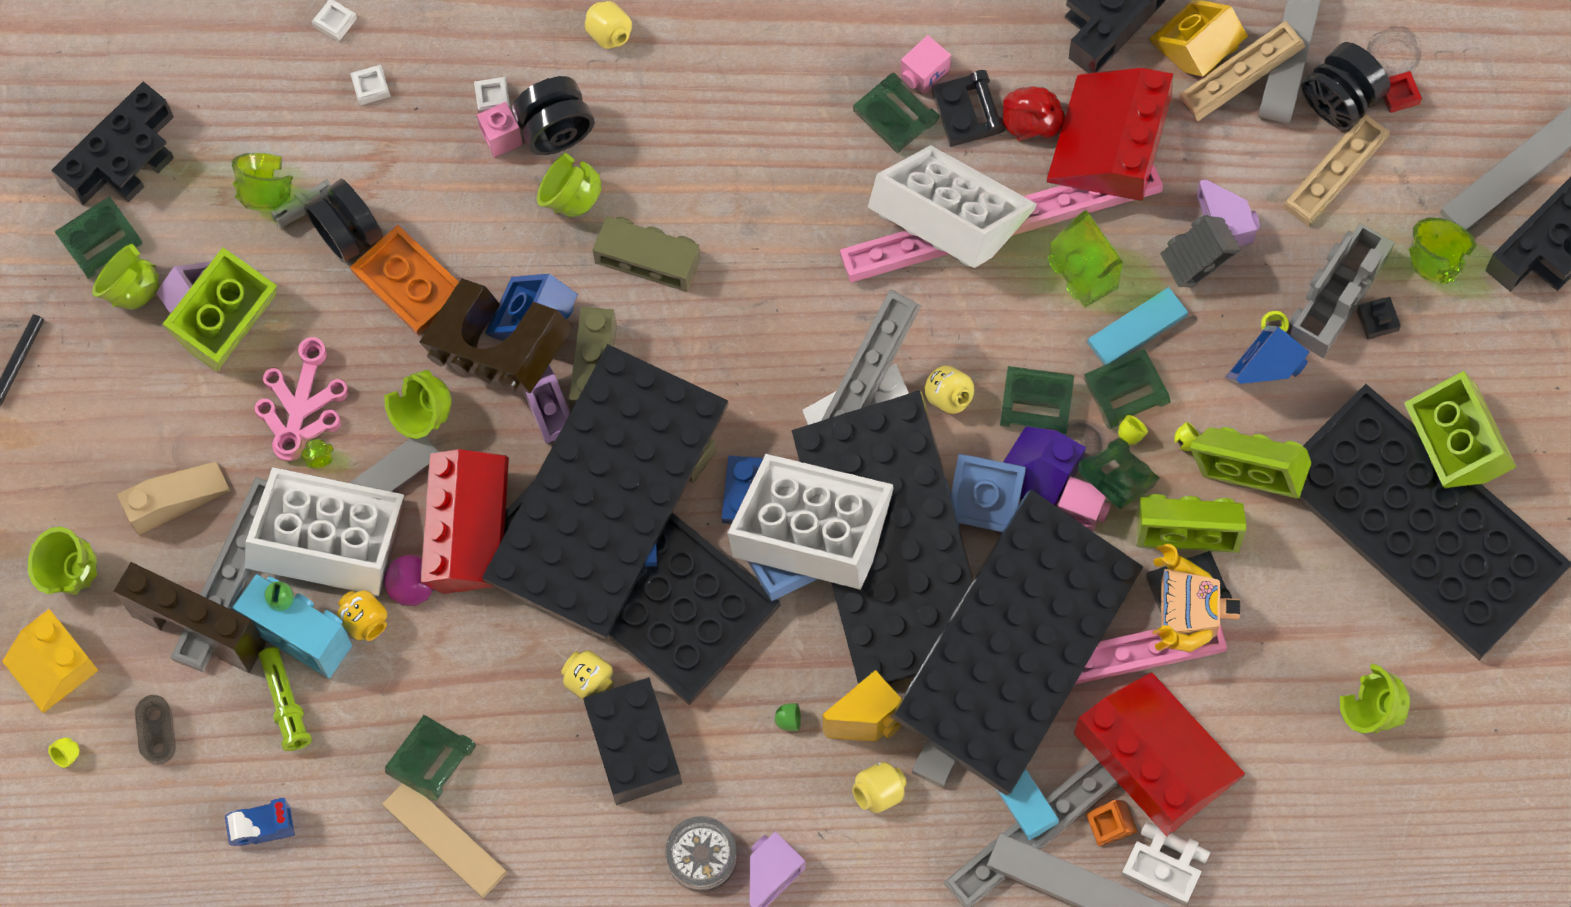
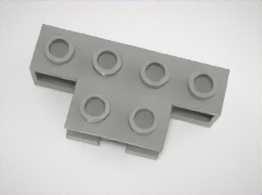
M1359 223L1354 233L1348 230L1341 243L1336 242L1331 249L1324 269L1319 268L1310 283L1311 288L1305 298L1309 301L1304 310L1298 307L1289 322V325L1293 327L1290 336L1306 349L1324 358L1386 263L1395 242ZM1357 242H1360L1369 247L1370 251L1361 263L1358 272L1345 266L1344 262ZM1309 316L1326 324L1319 336L1303 328Z

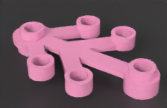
M315 337L306 338L299 345L298 352L303 362V367L295 397L286 386L283 374L279 369H268L263 375L266 387L275 392L290 415L287 427L283 425L276 415V407L270 399H261L255 405V412L258 418L265 421L275 435L272 448L275 455L283 461L289 462L299 459L304 454L308 441L324 431L335 432L341 426L338 413L334 410H326L322 412L319 420L301 429L304 418L331 401H344L349 395L346 383L343 380L335 379L328 384L326 389L309 398L317 366L321 365L327 357V351L323 342ZM312 351L319 352V356L311 359L308 357ZM279 376V380L276 383L268 382L270 377ZM336 387L344 388L341 394L335 395L332 393ZM264 406L271 407L270 412L267 414L260 413V410ZM327 418H336L332 425L324 424ZM287 443H295V447L293 449H284Z

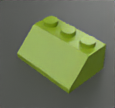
M222 247L164 321L163 326L190 354L217 372L275 298L277 285Z
M1465 371L1404 402L1444 488L1487 483L1517 467L1477 384Z
M1208 427L1192 441L1190 446L1199 470L1205 478L1298 499L1300 498L1312 463L1307 449L1297 442H1276L1261 434H1254L1253 436L1244 435L1229 427H1222L1221 429Z
M1150 494L1146 497H1140L1137 514L1136 547L1156 548L1164 544H1172L1176 549L1239 553L1246 533V517L1243 503H1235L1230 498L1201 501L1199 497L1195 496L1166 499V496L1161 494Z

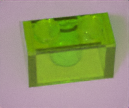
M1085 210L1051 242L1048 261L1056 274L1061 273L1067 281L1066 287L1074 300L1079 299L1083 306L1087 307L1118 289L1123 261L1088 211Z

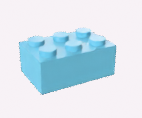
M256 574L233 606L234 611L251 619L265 641L330 679L353 646L347 636V631L341 625L343 621L328 610L321 613L314 609V603L300 593L296 594L292 605L284 611L272 610L266 603L264 594L267 586L278 580L271 576L266 580ZM280 588L276 589L273 602H278Z

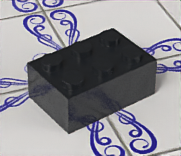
M650 677L583 698L616 805L682 785L680 771Z

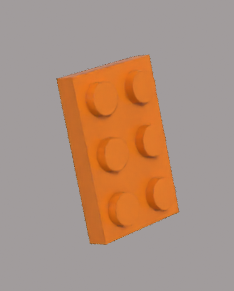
M399 225L395 226L350 267L351 272L418 336L431 325L459 283Z

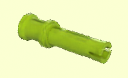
M278 647L264 649L259 652L258 656L261 660L276 709L273 720L275 724L279 725L283 738L281 742L283 751L302 749L312 742V737L309 733H306L302 720L304 711L300 705L295 703L280 655V649Z

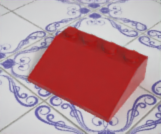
M1141 67L1077 75L1047 176V183L1143 201L1172 98L1173 73Z
M1152 672L1103 698L1078 718L1074 730V735L1166 837L1245 776V772Z

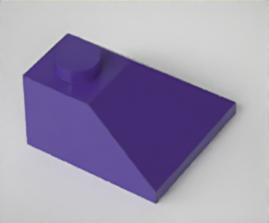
M1025 426L1003 462L1026 466L1020 496L1021 500H1023L1028 491L1033 490L1056 506L1063 495L1069 477H1074L1083 463L1086 447L1056 430Z

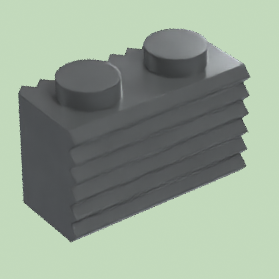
M1204 215L1197 218L1191 224L1192 228L1188 232L1170 239L1167 243L1168 247L1160 253L1178 287L1193 288L1241 251L1235 236L1232 235V231L1228 228L1229 226L1222 217Z

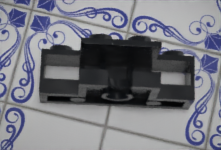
M1067 0L1066 6L1071 10L1065 15V19L1080 29L1070 41L1069 59L1087 73H1097L1166 0Z
M143 81L51 170L60 187L82 206L105 184L129 203L144 188L142 181L135 174L146 163L159 173L174 159L172 152L164 147L167 144L166 140L157 134L174 118L166 99Z
M1571 177L1492 254L1485 271L1510 292L1531 271L1535 272L1557 292L1571 279Z

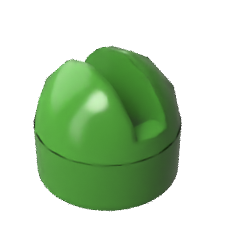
M275 581L269 584L265 590V601L272 610L284 611L292 605L294 594L288 584ZM280 588L278 602H273L275 591Z
M787 703L781 705L776 710L775 723L780 729L785 731L800 730L801 713L798 703Z

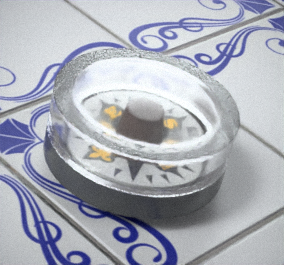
M692 817L678 824L668 837L665 849L667 864L673 878L683 887L697 892L711 891L725 884L734 873L737 864L736 843L732 833L722 822L711 817Z

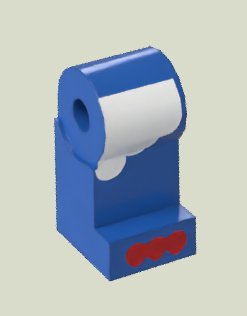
M284 797L271 800L270 804L236 810L225 815L228 843L231 846L259 844L295 836L291 808Z

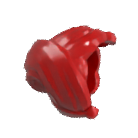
M1030 86L1017 88L1003 99L1004 125L1010 134L1016 136L1019 142L1038 135L1044 138H1052L1062 128L1065 112L1062 110L1061 103L1055 93L1044 87Z

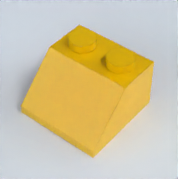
M1192 0L1153 34L1149 40L1184 73L1203 77L1215 70L1217 64L1223 58L1234 53L1239 48V44L1248 35L1232 6Z
M50 609L20 631L2 660L42 713L46 712L99 671Z
M875 670L822 714L823 734L828 739L877 742L883 736L890 738L902 726L891 718L901 697Z

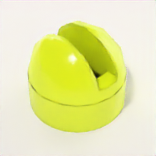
M1280 311L1267 312L1261 319V329L1263 330L1266 327L1267 321L1281 320L1282 326L1278 327L1287 332L1289 327L1288 318Z
M1127 415L1118 430L1120 440L1128 445L1137 444L1148 433L1147 427L1139 419L1131 415Z
M1185 422L1176 430L1174 442L1177 443L1181 440L1184 444L1179 449L1185 452L1191 451V443L1200 433L1191 423Z
M68 737L60 738L48 747L51 759L61 768H67L78 758L80 752L78 743Z

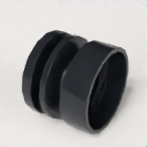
M1344 42L1339 44L1325 58L1324 64L1317 66L1313 73L1303 79L1301 88L1308 104L1318 116L1338 129L1348 130L1358 122V119L1366 115L1368 108L1375 106L1389 92L1390 81L1384 68L1373 55L1355 43Z

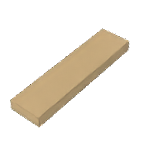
M1284 21L1178 94V96L1198 122L1304 49L1305 44L1289 23Z
M1368 115L1358 119V122L1348 130L1285 201L1283 208L1309 227L1389 137L1390 131Z
M407 779L382 803V806L482 899L507 874V871Z

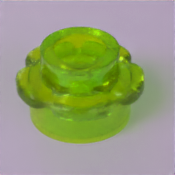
M312 440L301 451V457L306 461L308 468H323L333 461L331 453L334 451V448L331 444H325L324 440Z

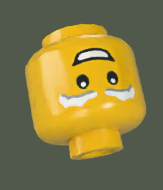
M361 590L356 593L350 591L339 600L338 605L340 607L336 616L343 621L341 625L354 640L371 641L385 630L387 626V610L370 591Z

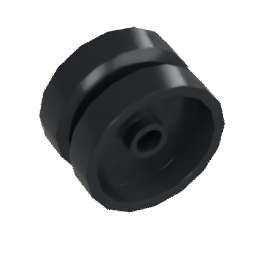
M567 76L547 78L533 84L514 100L511 107L512 114L519 128L523 130L524 139L530 151L536 155H550L571 148L582 141L591 132L595 124L588 105L583 102L582 93L576 81Z
M341 178L327 189L331 204L325 198L316 195L306 202L303 207L311 223L327 246L341 262L346 264L359 255V245L356 239L361 244L370 247L383 238V233L365 202Z

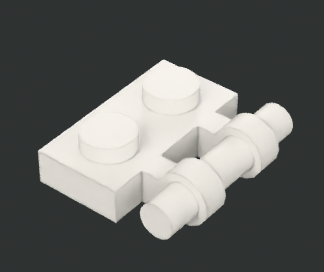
M1146 822L1141 835L1153 841L1150 847L1138 841L1136 842L1121 875L1186 906L1202 872L1189 866L1192 859L1206 864L1211 852L1198 846L1199 842L1191 838L1187 841L1172 833L1166 837L1157 826ZM1162 846H1167L1182 853L1180 860L1160 852Z

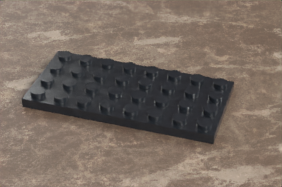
M607 344L482 576V580L606 640L729 405L728 400Z
M1367 384L1303 445L1307 449L1312 463L1298 500L1479 661L1571 567V562L1482 484L1444 488L1416 427Z
M920 390L791 430L799 462L893 484L894 489L874 560L861 590L831 582L858 684L875 670L888 684L916 676L974 580L925 400Z
M532 483L506 509L504 536ZM672 512L656 543L657 566H644L608 637L688 705H691L781 604L778 599L771 601L759 583Z
M1033 490L1028 491L892 713L891 718L1004 795L1011 794L1142 571L1143 566Z

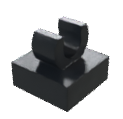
M1391 297L1358 305L1357 312L1367 339L1400 330L1401 325Z

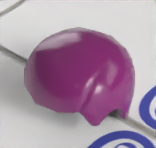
M402 555L391 561L385 572L384 586L388 596L402 606H417L427 601L434 589L421 583V557L417 555Z

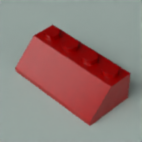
M461 449L430 454L421 583L442 594L494 587L484 582L482 576L504 537L509 457Z

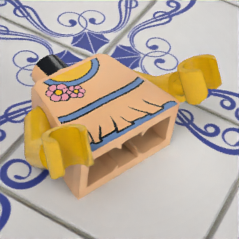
M1172 544L1156 547V550L1163 553L1164 558H1155L1153 560L1156 567L1167 565L1168 569H1164L1161 580V627L1152 632L1153 635L1157 634L1161 637V641L1154 645L1155 649L1161 651L1168 647L1173 650L1192 652L1210 642L1212 637L1217 636L1220 619L1239 620L1240 599L1220 598V581L1213 579L1211 574L1178 555L1177 549Z

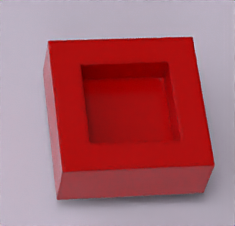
M1411 71L1389 77L1390 89L1383 97L1389 113L1420 105L1422 97Z

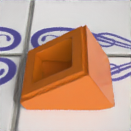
M1113 800L1086 813L1098 846L1132 836L1138 832L1129 807L1124 800Z

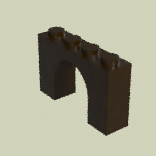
M461 278L419 341L428 351L427 357L439 366L448 364L462 374L467 375L468 372H471L487 383L496 381L510 391L515 392L519 389L531 394L573 328L557 309L533 302L516 329L506 340L490 348L477 349L479 338L497 311L500 303L486 286Z
M130 562L113 591L131 617L160 631L166 621H170L205 641L212 647L220 660L247 673H250L259 657V652L266 645L251 619L133 562Z

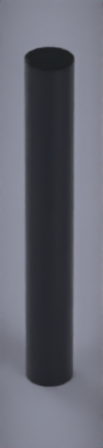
M33 314L0 377V406L45 321L38 315Z

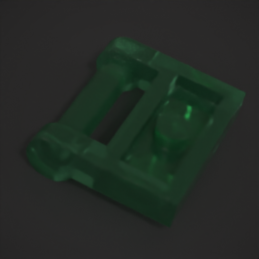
M891 73L853 105V112L896 153H899L924 130L934 126L940 115L934 109H928L901 83L902 79L896 73ZM893 93L918 119L913 121L887 94Z
M110 196L54 231L87 279L96 275L95 271L107 264L125 246L133 244L137 248L143 244L136 231ZM122 230L125 234L124 237L89 260L85 258L84 254Z
M1145 348L1084 374L1083 379L1108 429L1119 426V422L1124 420L1127 415L1133 416L1156 405L1162 407L1171 403L1168 391ZM1150 385L1153 393L1113 409L1111 401Z
M1008 366L1000 426L1010 427V424L1037 427L1057 430L1067 435L1074 375ZM1013 403L1060 409L1059 417L1012 411Z
M1122 438L1114 439L1105 450L1094 457H1086L1078 465L1080 474L1120 510L1152 489L1160 479L1151 470L1149 465L1140 461L1130 452L1128 442ZM1115 460L1120 466L1106 475L1101 468Z
M423 715L385 766V773L428 799L437 801L443 793L442 787L464 757L471 755L476 748V744L469 737L462 734L458 735L428 716ZM446 746L453 748L432 779H424V776Z

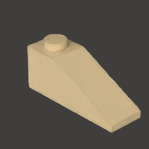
M215 461L147 479L118 493L117 496L129 522L140 536L231 491Z

